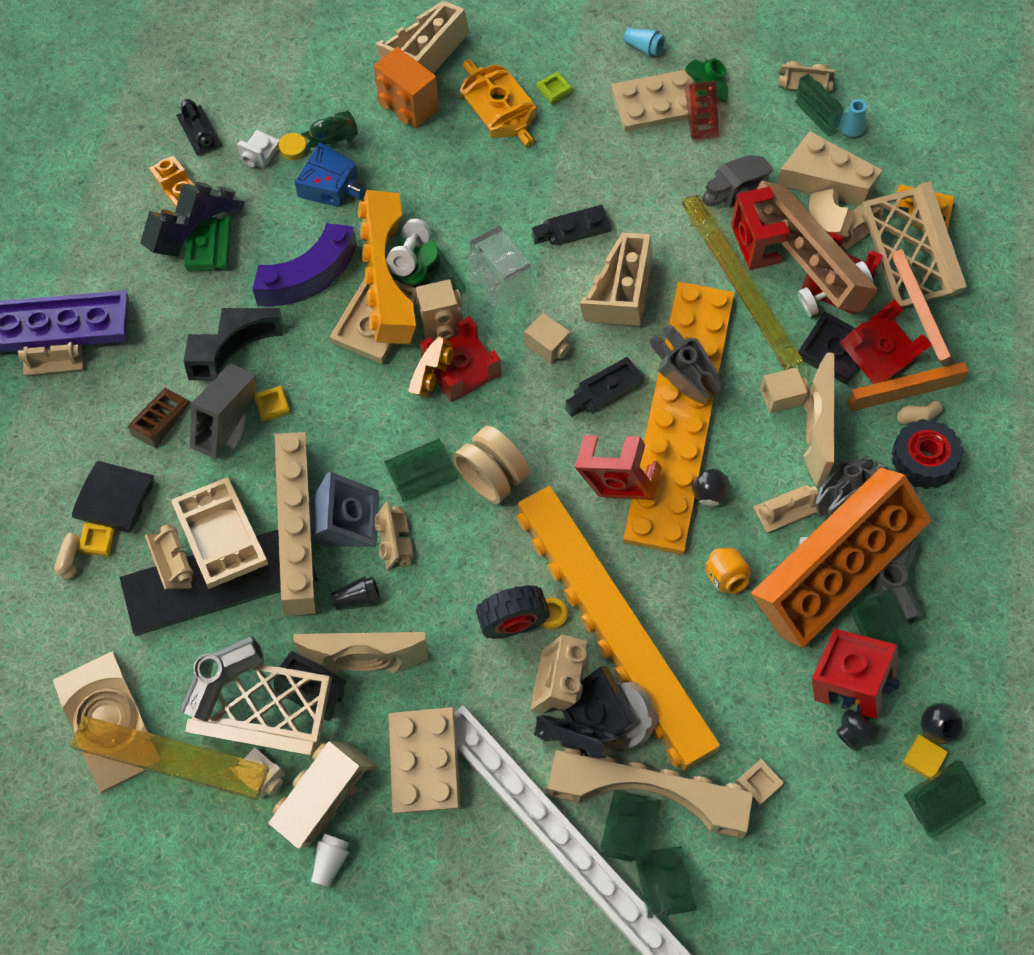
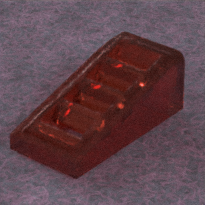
M707 80L685 83L691 140L719 137L716 81ZM706 90V95L696 96V91ZM707 101L708 106L697 107L696 102ZM709 113V118L697 119V114ZM710 124L711 129L698 130V125Z

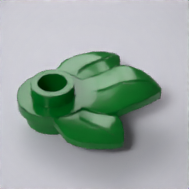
M716 58L704 62L692 60L687 64L685 72L695 80L693 90L699 99L707 101L715 95L720 101L724 103L727 101L729 89L724 82L726 68L720 60Z
M406 238L401 240L399 246L404 245ZM429 241L420 248L416 245L413 252L416 255L417 263L412 271L415 273L399 276L389 270L390 274L398 276L406 285L421 283L427 276V269L437 259L438 251L434 241Z

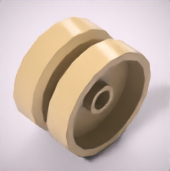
M484 426L472 437V444H464L452 455L453 462L463 479L484 499L493 504L500 503L511 493L510 485L516 487L530 475L528 463L519 449L502 432L491 426Z

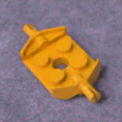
M468 59V62L467 60L464 61L462 67L470 76L464 80L461 86L460 98L466 99L490 130V137L516 136L526 148L529 145H534L535 139L528 133L527 128L537 115V106L505 67L496 64L482 69V67L477 68L472 59ZM495 94L505 96L501 100H495L492 98V96Z

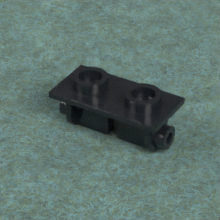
M190 99L183 100L180 108L181 113L176 114V117L196 155L222 146L202 106H197Z

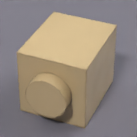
M543 312L524 331V345L552 364L557 358L563 359L569 352L571 347L570 331Z
M796 367L763 376L760 391L771 414L802 406L809 393V386L806 378L801 377Z

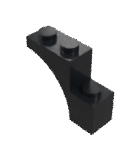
M195 182V185L183 183L175 212L162 209L161 213L149 211L140 243L152 253L178 257L184 242L197 226L210 217L221 213L242 212L245 201L235 195L236 191L227 187L220 186L219 190H216L202 182Z
M222 308L218 334H188L183 360L188 380L213 381L220 374L226 361L240 348L260 339L282 336L283 322L280 308Z

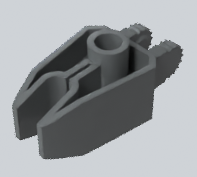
M748 155L724 163L715 172L716 177L708 181L706 185L707 191L704 192L702 197L703 204L712 207L725 202L731 208L735 205L737 194L757 189L761 181L768 182L770 179L768 175L774 168L764 157Z
M669 324L664 328L663 333L675 348L673 351L656 335L649 341L651 347L662 359L659 363V372L685 396L704 404L711 398L706 389L713 395L721 390L718 372L698 339L688 338L685 340Z
M864 456L857 463L851 461L841 462L821 486L816 499L817 516L822 517L829 514L830 517L880 467L889 470L888 467L881 463L872 469L873 459Z

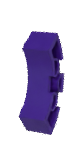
M326 223L318 241L301 256L280 264L258 265L252 288L257 306L272 307L293 304L294 301L309 296L313 297L329 287L330 283L341 272L345 271L354 255L357 246L354 226Z

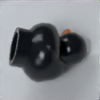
M855 700L857 711H845L841 716V726L835 731L839 738L853 751L859 745H872L880 732L877 725H871L868 721L874 718L861 713L859 700Z

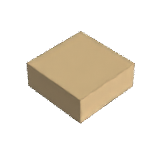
M762 759L736 781L738 785L746 788L745 791L753 793L752 800L759 807L784 784Z

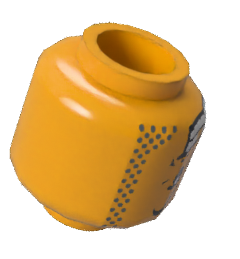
M718 548L709 555L705 565L706 575L716 590L721 593L736 594L744 590L749 584L751 568L740 551L735 548Z

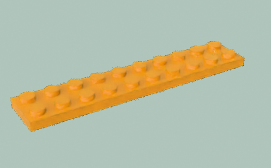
M678 281L669 324L685 340L688 338L698 339L719 374L734 292ZM666 338L665 343L673 351L675 348ZM660 372L658 373L644 439L645 449L640 467L646 473L648 465H652L653 461H658L662 470L654 500H631L623 543L680 555L684 554L695 498L692 491V482L699 476L714 395L707 389L706 391L711 398L704 404H701L685 396Z

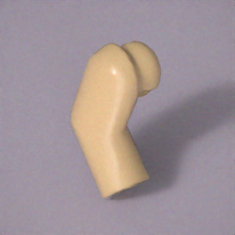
M932 401L925 407L908 405L898 412L897 419L902 425H908L913 421L917 422L921 419L930 421L942 413L943 408L938 401Z
M68 533L65 536L54 565L56 574L58 576L61 575L65 580L71 579L77 572V567L72 563L79 546L80 537L75 533Z

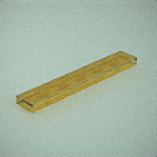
M83 715L70 745L77 751L257 801L269 772L267 765Z

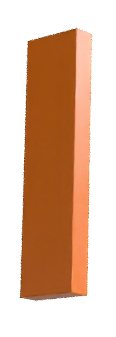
M960 362L853 389L848 405L851 412L960 385L967 375L968 369L965 362Z

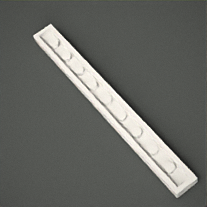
M463 705L455 711L458 752L641 955H691Z

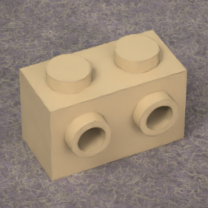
M450 279L416 287L418 314L425 339L433 337V339L438 337L449 339L458 333V322L463 320L460 308L462 307L459 290H453Z

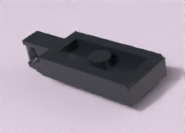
M598 205L549 218L543 221V224L532 227V238L535 244L550 241L551 245L557 244L559 246L611 232V225L603 205Z
M625 357L579 383V387L574 390V396L565 401V410L571 417L585 409L588 413L596 411L644 384L645 378L632 361Z
M547 715L536 717L534 735L546 742L556 739L561 741V746L587 750V755L595 758H606L607 754L621 751L623 741L621 737L571 720L561 721Z

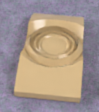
M826 353L820 363L804 405V409L807 412L806 442L809 448L803 457L809 474L817 487H821L827 480L834 464V353Z
M228 477L171 500L208 589L268 565L263 550Z
M425 632L294 634L293 640L299 655L334 674L344 669L373 671L382 668L396 673L414 667L429 659Z
M113 651L53 680L62 708L74 730L82 755L101 793L163 763Z

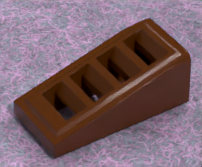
M164 388L128 425L131 435L156 449L190 404V401ZM168 398L178 404L172 407L164 401ZM161 407L169 411V413L165 415L158 411V409ZM153 415H154V416L160 418L161 421L158 423L157 421H155V420H153V419H151V418H152ZM149 424L154 428L149 430L145 426Z

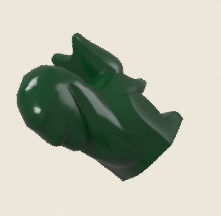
M349 111L316 120L310 125L308 131L301 133V136L308 140L306 148L317 147L319 143L326 145L336 144V142L344 140L351 141L358 135L356 122Z

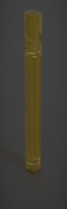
M699 195L686 197L682 202L683 209L732 283L770 344L784 370L798 367L803 359L780 327L723 237L720 228Z

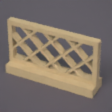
M931 181L921 183L914 189L862 202L861 206L876 251L883 255L880 264L892 300L895 299L902 308L914 305L911 298L901 300L898 288L903 280L899 273L891 269L889 264L892 253L897 251L896 249L902 239L917 247L911 258L906 257L910 265L926 273L919 285L927 302L947 296L948 298L958 296L967 286ZM912 197L915 206L912 215L897 208L900 200ZM881 206L889 210L890 213L885 222L875 218L871 208ZM893 213L908 220L903 231L887 224ZM911 222L922 228L924 235L921 241L906 234ZM883 230L899 237L893 248L882 243L880 236ZM920 249L931 254L933 261L930 267L914 260ZM930 275L940 280L943 290L933 292L923 285Z
M213 663L210 665L208 670L210 677L212 673ZM261 664L252 668L257 673L261 682L247 691L239 679V676L243 673L230 678L222 688L234 680L242 695L228 704L220 692L218 700L223 706L222 710L210 716L208 721L194 717L187 721L185 732L313 755L319 746L322 745V742L319 741L332 677ZM262 671L270 672L272 674H270L268 677H265ZM281 674L287 677L292 687L278 697L269 682ZM293 677L304 678V679H302L301 681H299L298 683H296V681H295V679H294ZM310 680L321 681L319 696L309 702L300 688ZM265 686L273 701L259 710L251 695ZM296 691L305 706L290 716L281 701ZM246 699L255 714L243 722L238 720L232 709ZM317 704V708H316V712H315V710L313 709V706ZM277 705L286 720L276 727H270L263 714ZM307 710L314 719L312 734L301 732L294 722L296 718ZM227 713L230 719L222 718V716ZM258 718L262 725L254 724L252 722ZM288 724L292 728V730L282 729Z

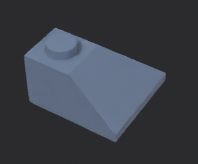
M333 472L327 473L309 504L311 542L325 547H375V516L377 514L378 490Z

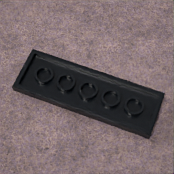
M274 530L256 536L268 565L210 589L207 587L194 555L186 557L190 568L193 570L192 581H190L191 589H164L156 566L121 576V586L133 634L138 636L281 592L279 531ZM313 565V574H314V582H315V581H318V579H317L316 572H315L314 565Z

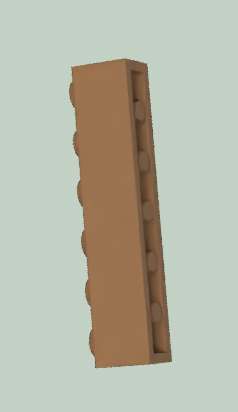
M761 181L757 189L770 186L774 198L754 204L759 218L765 225L784 221L790 233L788 239L781 242L782 245L838 309L862 313L878 291L875 285L786 186Z

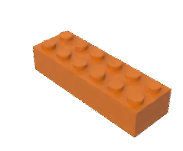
M880 467L751 592V595L778 635L803 648L932 520L905 474Z

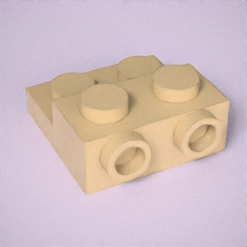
M562 634L542 650L530 711L543 714L552 707L565 711L579 701L583 688L580 683V676L588 662V653H586L587 641Z

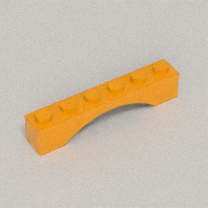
M366 190L364 201H360L358 205V218L363 219L360 227V239L365 240L362 260L367 262L364 278L365 284H369L370 287L367 292V306L372 307L369 328L374 330L375 342L410 344L416 327L413 302L402 293L394 282L385 259V247L389 240L397 233L402 216L400 193Z

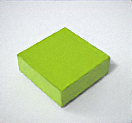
M558 71L536 83L537 90L551 105L573 93V87Z

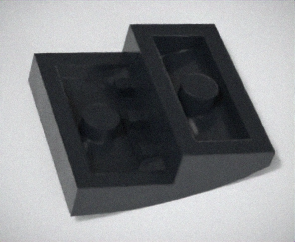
M97 460L78 495L72 511V518L130 533L142 513V503L152 489L154 475Z

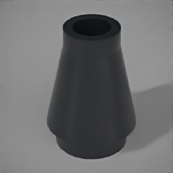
M363 576L338 591L331 593L336 610L374 606V602L380 601L379 589L373 576L369 578Z

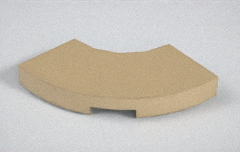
M834 188L811 193L809 213L828 234L833 232L846 237L854 213L848 207H839V193Z

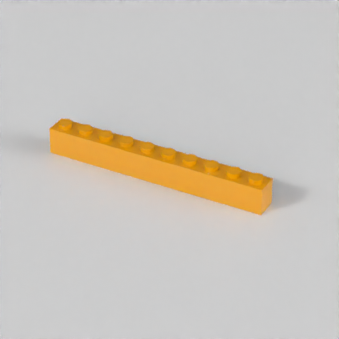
M549 485L518 502V515H516L519 526L524 532L529 530L534 538L531 542L539 556L545 555L550 563L547 567L551 576L556 582L561 580L566 589L563 592L567 601L572 607L577 605L583 614L580 616V620L584 628L589 633L593 631L599 639L596 644L605 659L610 657L616 667L613 668V671L618 681L636 682L649 695L659 720L657 726L653 728L652 734L657 740L663 739L668 747L665 752L674 767L680 766L685 773L717 754L720 744L551 486Z

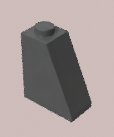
M230 363L192 402L191 449L217 459L255 396L256 374Z

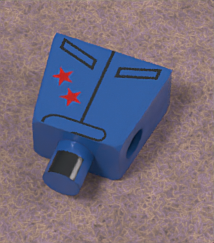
M319 143L295 181L299 198L341 207L348 195L361 200L367 190L365 183L357 181L356 164L322 143Z

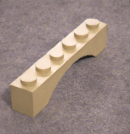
M305 432L275 434L280 581L284 616L316 614Z
M564 748L563 751H555L547 796L580 803L592 796L609 791L628 789L649 791L668 797L687 808L700 819L710 832L742 839L747 833L753 793L745 791L746 788L741 785L732 783L726 784V786L712 784L713 781L711 779L695 776L692 780L680 777L678 772L668 769L655 772L647 770V766L636 762H629L628 765L614 763L615 760L608 756L606 758H590L582 756L583 753L581 751Z

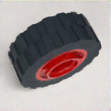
M921 419L917 422L909 423L907 427H903L900 430L892 449V464L895 465L896 472L905 474L912 486L923 487V489H929V487L938 488L942 484L948 483L951 477H954L962 460L963 447H961V440L956 436V432L948 428L946 424L938 423L936 420L927 421ZM922 451L928 452L932 456H927L923 454Z
M535 585L516 586L502 590L485 598L477 605L475 610L483 636L492 639H503L528 632L546 622V619L550 617V611L543 590Z

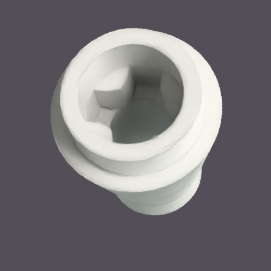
M327 834L323 835L322 841H318L312 882L326 887L331 886L334 877L349 854L347 848L350 842Z

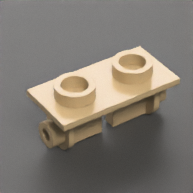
M790 61L782 64L779 74H784V76L779 75L778 86L783 87V90L802 91L803 82H808L807 92L826 94V92H832L833 81L828 80L833 78L836 69H829V66L824 64L807 67L802 66L800 62Z
M861 205L852 211L854 215L847 235L843 237L841 244L844 251H847L870 233ZM881 206L871 208L873 216L885 222L882 216L885 208Z
M69 342L68 345L50 346V348H29L26 346L23 350L18 351L19 361L23 362L24 376L83 370V345H74L73 342Z
M804 485L753 506V509L766 533H769L817 513L816 499L819 492L815 486Z
M386 502L375 516V528L377 531H380L381 535L380 557L382 560H385L386 570H390L395 562H399L401 567L411 565V560L414 556L410 537L399 538V535H407L409 533L406 512L402 510L401 506L390 508V503Z
M166 524L160 528L161 532L159 534H146L145 538L164 589H191L190 581H192L193 570L188 564L185 553L178 551L182 545L177 535V529L173 528L171 524Z

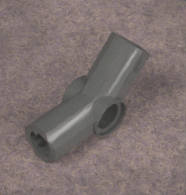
M914 539L871 582L873 591L882 597L895 626L900 628L911 625L923 617L907 583L908 571L919 546L915 543ZM885 576L890 577L894 583L889 582Z
M251 636L213 654L207 653L198 657L193 668L194 677L180 711L194 718L208 721L223 685L230 678L264 663V654L256 638ZM216 661L218 672L211 678L208 670L210 665Z

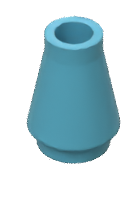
M629 27L624 35V43L635 47L649 57H652V55L659 56L665 45V36L660 34L658 30L633 29Z
M860 99L853 100L839 121V129L844 135L857 137L865 132L867 105L864 101Z

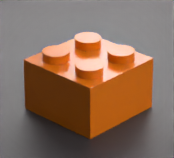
M399 47L394 48L374 65L377 100L384 109L390 108L394 111L402 123H409L417 129L439 110L436 76Z

